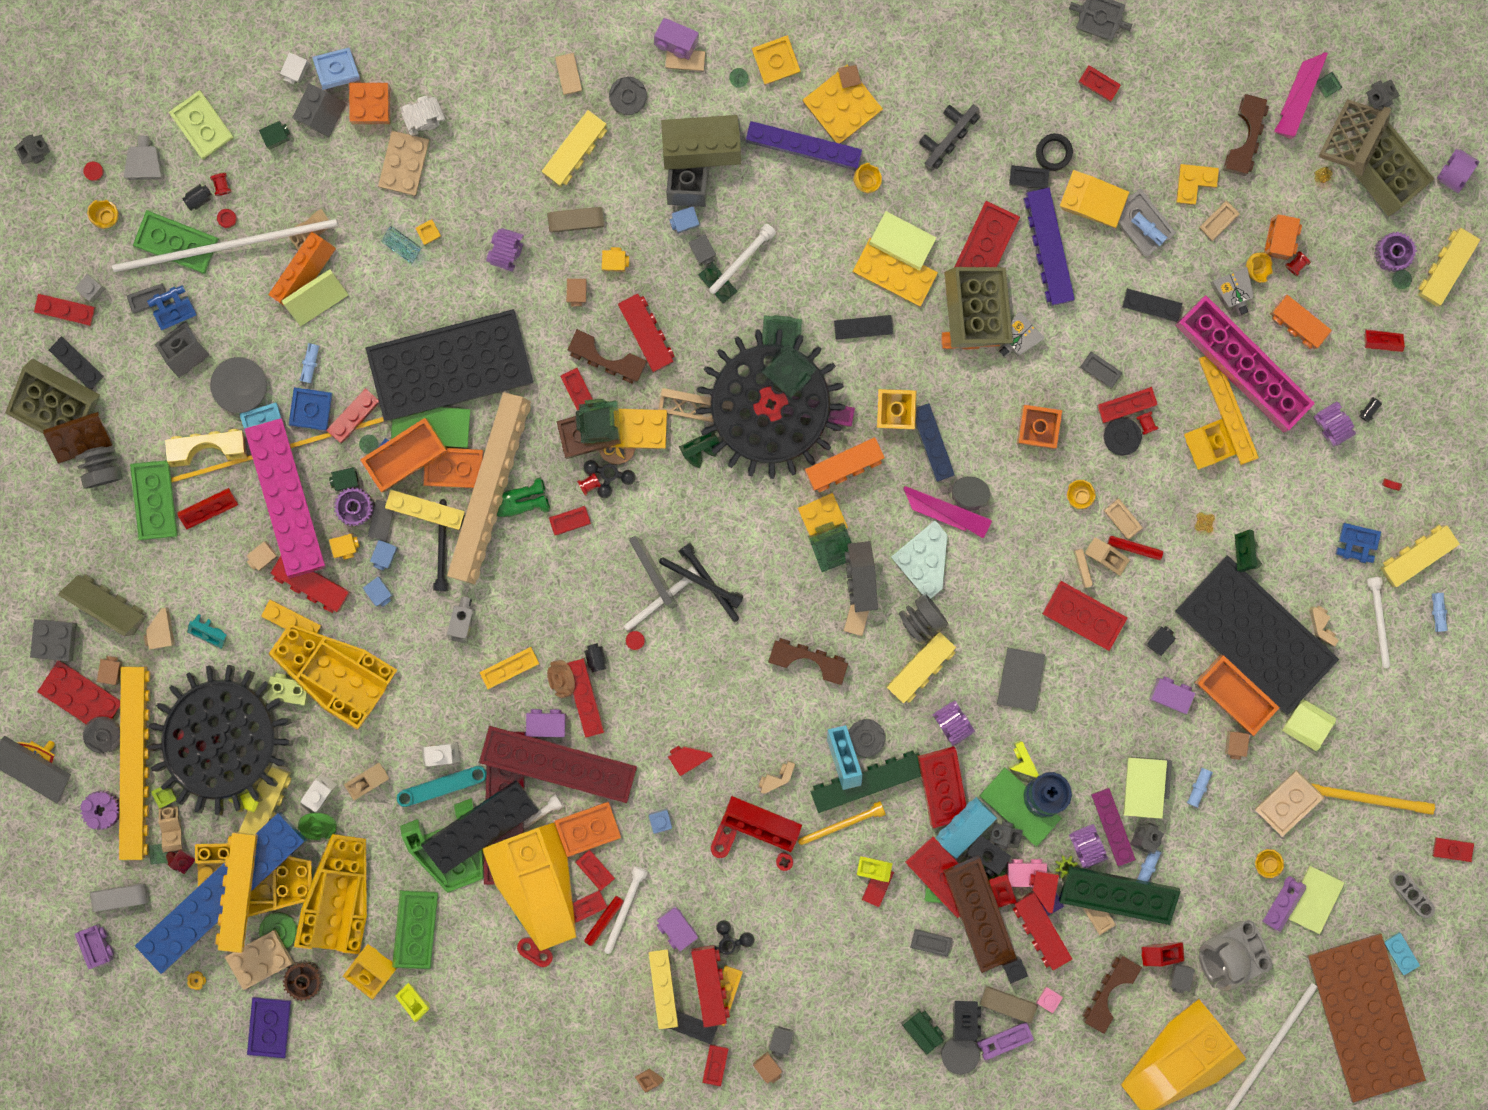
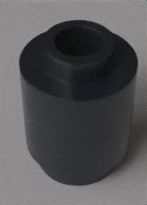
M199 184L187 192L182 199L189 210L192 211L209 202L212 193L206 185L202 186Z
M598 643L588 645L587 650L584 651L588 667L591 668L592 672L606 669L607 660L603 646H598Z

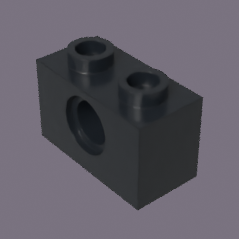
M981 835L975 840L965 855L968 858L967 860L979 856L986 875L991 878L993 876L998 877L1011 858L1008 853ZM985 853L991 855L992 861L985 862L982 855Z

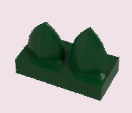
M712 262L698 276L710 289L722 276V273ZM727 280L715 295L724 304L738 291Z
M713 431L708 435H701L679 446V449L691 465L700 468L702 464L701 451L716 457L717 453L714 454L711 449L715 444L719 443V440Z
M1246 530L1235 534L1237 570L1245 572L1250 569L1260 568L1262 563L1256 557L1258 543L1255 540L1254 531Z

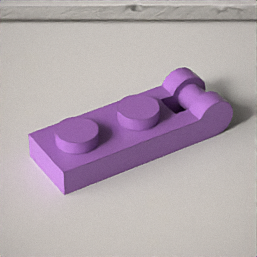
M1288 876L1284 881L1283 888L1262 922L1281 932L1305 892L1306 885L1302 882L1298 883L1295 878ZM1292 888L1294 889L1293 895L1290 894Z
M1023 1022L995 1035L977 1041V1044L983 1051L982 1056L984 1060H988L1033 1041L1034 1038L1027 1022ZM994 1043L996 1049L990 1050L988 1045Z

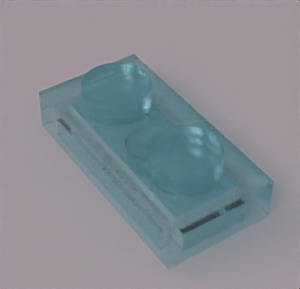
M393 226L387 229L381 240L383 244L411 264L417 259L422 250V247Z

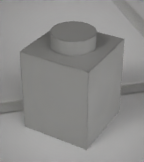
M89 274L75 287L81 295L92 303L106 289Z

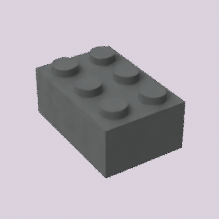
M871 541L849 543L848 552H845V561L849 563L846 567L847 578H850L847 581L848 593H851L849 594L850 605H854L855 612L878 610L875 563Z

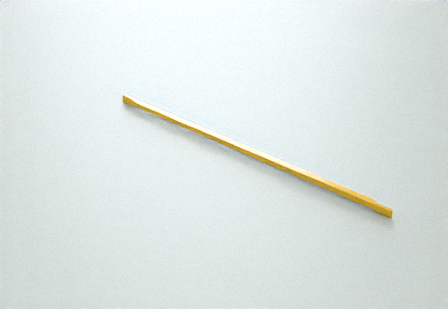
M381 417L361 423L355 430L384 422V419ZM325 433L291 443L290 447H298L333 436ZM249 455L247 458L235 459L171 478L172 483L253 460V457Z

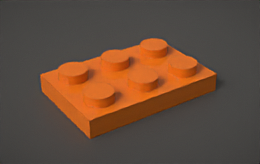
M447 448V452L424 466V486L474 488L483 460V450Z
M609 801L554 820L567 857L621 838Z

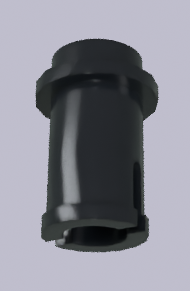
M1372 397L1364 410L1360 411L1359 417L1366 422L1373 420V415L1382 405V402Z

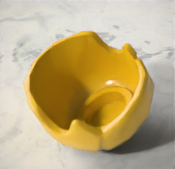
M870 163L860 165L854 172V185L864 193H873L878 190L882 184V175L879 168Z
M94 200L88 206L87 215L94 226L107 229L117 223L119 212L116 205L108 200Z
M1264 252L1254 253L1248 258L1245 268L1247 267L1249 277L1252 280L1263 283L1267 282V277L1273 273V262L1271 257Z
M1075 480L1069 484L1067 499L1071 506L1077 509H1087L1094 503L1096 491L1091 483L1086 480Z
M1265 849L1257 855L1255 868L1264 878H1275L1284 869V859L1276 850Z

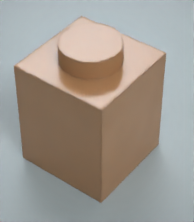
M567 278L566 302L571 303L572 307H582V303H586L587 280Z
M106 656V659H100L97 682L119 685L123 662L118 661V657Z
M1227 731L1225 754L1230 755V759L1241 760V756L1247 757L1250 734Z
M766 1052L753 1062L754 1068L767 1084L769 1082L774 1083L781 1078L782 1069L769 1052Z

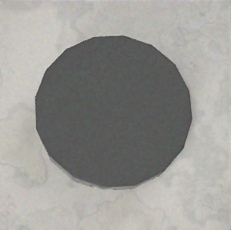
M623 77L617 79L612 84L609 91V100L612 107L618 113L633 115L645 106L647 91L639 79Z
M966 476L955 482L952 488V499L957 502L960 508L976 511L987 505L990 499V489L982 479Z
M109 717L91 719L83 729V740L86 747L99 754L114 751L120 744L119 724Z
M858 720L848 730L855 754L858 756H874L884 746V730L874 720Z
M951 1037L942 1048V1062L954 1074L963 1075L975 1069L979 1062L980 1054L974 1042L953 1041V1037Z

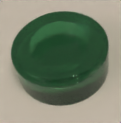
M736 68L730 73L729 80L732 86L742 88L748 83V73L744 69Z
M1400 270L1393 274L1392 284L1395 288L1405 289L1411 285L1412 276L1408 271Z
M364 435L359 441V447L364 453L369 454L379 447V441L373 435Z

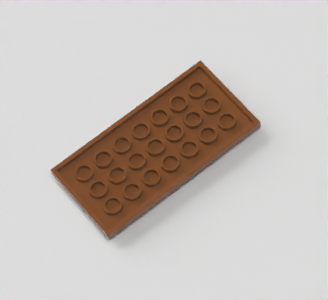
M1379 933L1307 955L1351 1102L1354 1103L1426 1081L1382 934Z

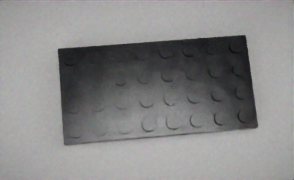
M514 309L365 347L384 422L534 384Z
M1228 555L1216 565L1175 610L1221 655H1224L1278 705L1285 715H1288L1339 660L1246 572L1238 571L1237 563Z

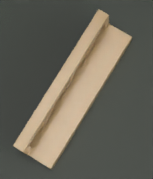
M662 388L658 410H667V414L714 423L712 415L709 417L693 415L695 410L688 414L684 413L680 407L686 402L692 403L695 409L697 408L695 404H700V407L710 406L711 397ZM664 398L673 399L677 406L671 410L663 409ZM724 401L722 404L723 410H731L733 407L731 401Z

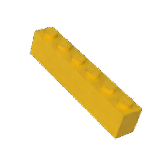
M233 832L232 836L228 837L227 847L230 848V854L225 859V867H228L227 875L223 877L225 894L221 895L220 906H223V911L218 917V925L221 928L220 933L216 935L215 945H218V950L238 953L244 951L258 834Z

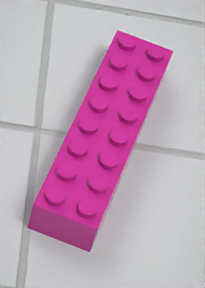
M1206 295L1175 324L1283 433L1289 431L1315 404Z
M282 418L245 428L244 430L288 579L326 568Z

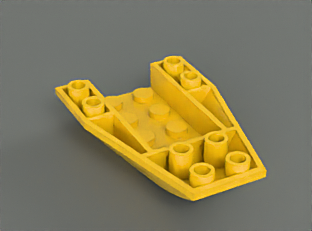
M291 624L287 626L269 652V655L324 710L356 730L366 721L397 672V669L364 649Z
M554 822L482 849L495 886L540 951L576 938L568 858Z
M332 834L321 856L301 908L294 947L312 949L313 947L359 954L367 918L366 839Z
M227 843L195 844L198 886L225 862L226 856L230 854V848L227 847ZM289 856L251 892L248 917L304 902L312 882V861Z
M1197 999L1168 1022L1121 1083V1086L1140 1110H1158L1217 1083L1245 1061L1246 1058L1201 1000Z

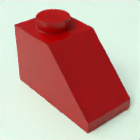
M679 745L670 750L671 754L668 756L679 776L684 775L713 757L711 752L687 746L681 748Z
M1034 869V874H1030L1029 885H1032L1031 889L1047 912L1053 913L1059 875Z
M1183 942L1151 944L1141 947L1143 966L1162 967L1185 961Z

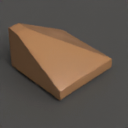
M857 65L838 68L842 88L861 84Z
M650 1068L635 1076L645 1093L659 1086L664 1081L660 1075Z

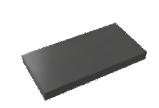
M637 536L630 538L629 541L664 604L672 609L679 606L642 539Z
M4 736L1 739L0 770L58 803L71 774L10 738Z

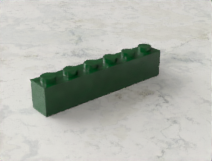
M914 750L903 753L904 757L896 759V756L886 759L885 764L878 766V763L867 766L868 770L862 772L861 786L843 790L839 777L831 779V783L824 785L823 782L814 785L813 790H810L817 812L827 811L921 777L918 761L919 752L914 753Z

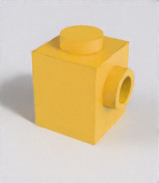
M610 247V250H602V271L625 272V267H629V256H626V251H622V248Z
M353 534L329 539L334 558L343 557V560L353 558L354 553L358 552L357 548H360L358 537H354Z

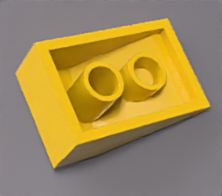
M1073 170L1060 207L1063 211L1117 228L1130 192L1093 176Z

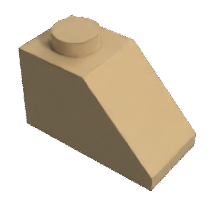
M1095 537L1085 552L1087 556L1121 576L1130 559L1115 548Z
M169 607L161 608L146 630L144 641L145 645L149 646V649L175 645Z
M377 763L345 783L344 786L352 799L356 800L387 781L389 777L381 764Z

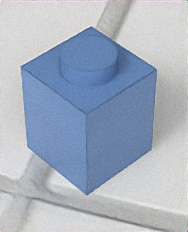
M693 206L672 213V219H669L672 230H677V233L700 226Z
M378 540L370 562L374 563L373 567L383 571L385 568L390 569L398 547Z
M377 577L363 587L376 607L379 605L384 607L392 601L390 597L393 594L381 577Z
M668 809L649 813L654 834L672 829Z

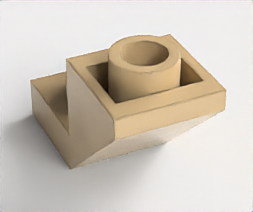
M320 209L307 221L295 227L323 222L329 219L323 210ZM327 229L313 231V233L320 236ZM311 232L288 237L297 250H299Z
M1317 606V608L1311 607L1309 611L1315 636L1335 647L1339 641L1335 638L1336 634L1328 629L1323 630L1330 619V616L1327 615L1328 611L1321 606Z
M787 761V764H782L779 772L782 778L768 773L766 777L762 776L758 786L761 788L760 792L765 794L788 783L795 763Z
M178 806L160 808L159 826L162 832L163 852L182 850V829Z

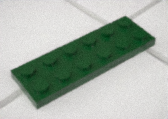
M1069 866L1059 902L1170 925L1181 891L1177 887Z

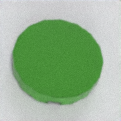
M310 813L300 818L298 830L307 839L320 840V838L324 837L329 839L332 834L336 833L337 824L334 818L327 814Z
M282 912L271 913L261 922L259 928L260 937L275 929L286 949L294 943L297 924L288 914Z

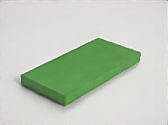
M146 210L132 246L158 256L216 244L219 238ZM213 252L172 261L205 274Z
M441 407L392 420L391 439L422 419L427 418L445 446L468 448L471 409Z
M167 460L131 463L130 470L138 539L177 537L171 470Z
M1004 767L979 796L1008 822L1014 823L1013 826L1015 828L1023 830L1022 835L1037 847L1062 818L1058 814L1049 818H1041L1032 814L1024 803L1023 794L1026 786Z
M400 890L392 967L431 969L438 892Z

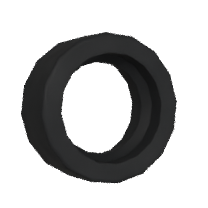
M1053 133L1046 135L1036 147L1038 163L1041 167L1050 169V171L1063 169L1069 164L1073 156L1072 144L1062 134ZM1051 141H1058L1065 147V157L1059 163H1050L1044 158L1043 149Z

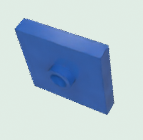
M294 387L289 426L326 431L328 429L333 393Z

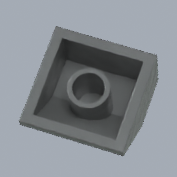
M309 83L292 118L330 137L346 103Z
M186 321L155 344L165 363L178 378L188 373L193 367L203 362L209 356L205 346Z

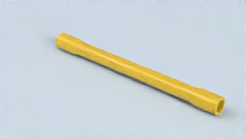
M1311 783L1323 796L1411 810L1433 815L1435 811L1434 803L1373 795Z

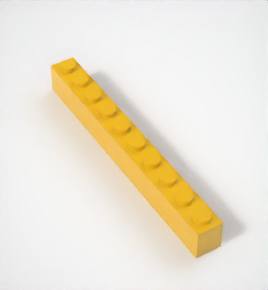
M121 667L119 860H143L145 855L149 853V845L146 844V836L149 835V825H146V817L149 816V806L146 805V798L149 797V786H146V778H149L150 771L149 767H146V759H149L150 750H147L146 743L150 738V729L147 728V721L150 720V710L147 709V702L150 701V690H147V682H150V671H147V667Z

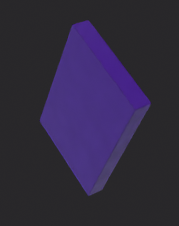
M252 997L247 1055L286 1058L291 1000Z

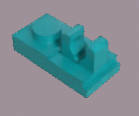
M198 614L195 620L193 619V621L189 622L187 633L216 647L223 648L227 634L221 629L210 627V619L202 624L200 623L201 615Z

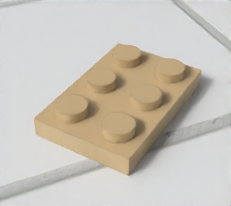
M391 131L378 187L416 196L430 140Z
M1295 770L1255 808V811L1283 837L1324 796L1302 774Z
M275 929L246 944L242 953L232 952L225 956L243 990L294 963Z

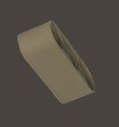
M603 207L547 213L549 232L551 233L604 227Z
M986 986L980 1001V1005L1027 1023H1032L1038 1007L1033 1002Z

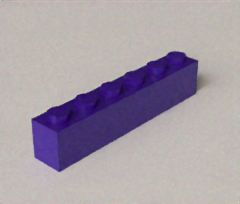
M750 121L746 136V143L852 170H857L862 149L753 121Z
M1050 187L1027 192L1023 202L1025 209H1029L1030 213L1027 219L1029 227H1033L1034 235H1032L1033 246H1037L1039 253L1036 254L1037 264L1042 266L1043 272L1040 273L1042 284H1046L1045 300L1047 303L1050 302V306L1072 302L1075 298Z

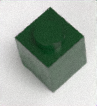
M280 120L259 130L269 150L290 141L288 137L291 134L287 124L283 125Z
M355 467L331 472L332 477H329L331 488H335V491L360 486Z

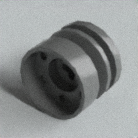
M97 447L75 456L76 462L85 461L84 464L77 466L78 469L88 470V473L80 476L83 489L98 487L123 479L120 466L110 465L111 462L118 459L117 456L108 457L109 454L116 452L115 447Z
M925 593L915 600L918 608L916 611L908 605L906 609L910 615L904 610L899 612L906 630L922 645L927 642L923 634L929 639L933 638L930 628L939 633L949 626L942 612Z

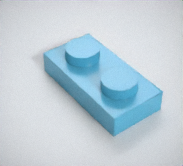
M277 403L240 413L244 429L282 418Z
M1400 932L1384 941L1387 950L1402 975H1406L1420 966Z

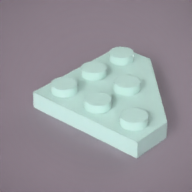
M934 520L891 556L922 595L924 593L927 594L930 598L943 589L947 534Z

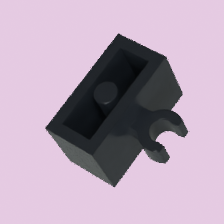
M978 1001L953 1002V1041L976 1042L978 1037H981V1025H978V1018H981V1006H978Z

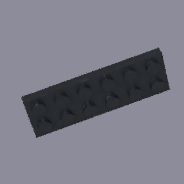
M516 779L422 842L421 847L444 875L537 813L539 809Z

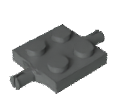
M1086 0L1083 5L1071 1L1069 10L1079 12V21L1076 29L1112 42L1115 32L1119 28L1130 32L1133 25L1122 21L1125 4L1114 0Z

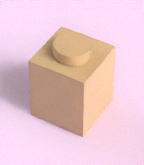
M264 541L247 555L249 559L247 563L253 570L261 571L274 561L278 555L268 542Z

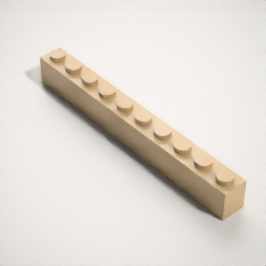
M505 392L502 394L447 574L448 577L475 585L480 576V567L486 556L487 544L491 540V531L497 520L498 508L502 504V495L508 484L509 472L514 465L513 459L519 448L520 436L525 429V420L531 408V401L524 397Z

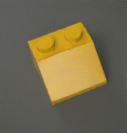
M878 389L877 428L915 429L917 391Z
M1223 419L1184 434L1197 469L1212 465L1236 454Z
M367 944L342 977L373 1000L397 968L392 967L393 962L384 957L376 948Z

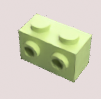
M282 673L270 676L269 682L272 686L267 693L268 700L282 698L287 703L307 704L308 693L294 679L287 678V674Z

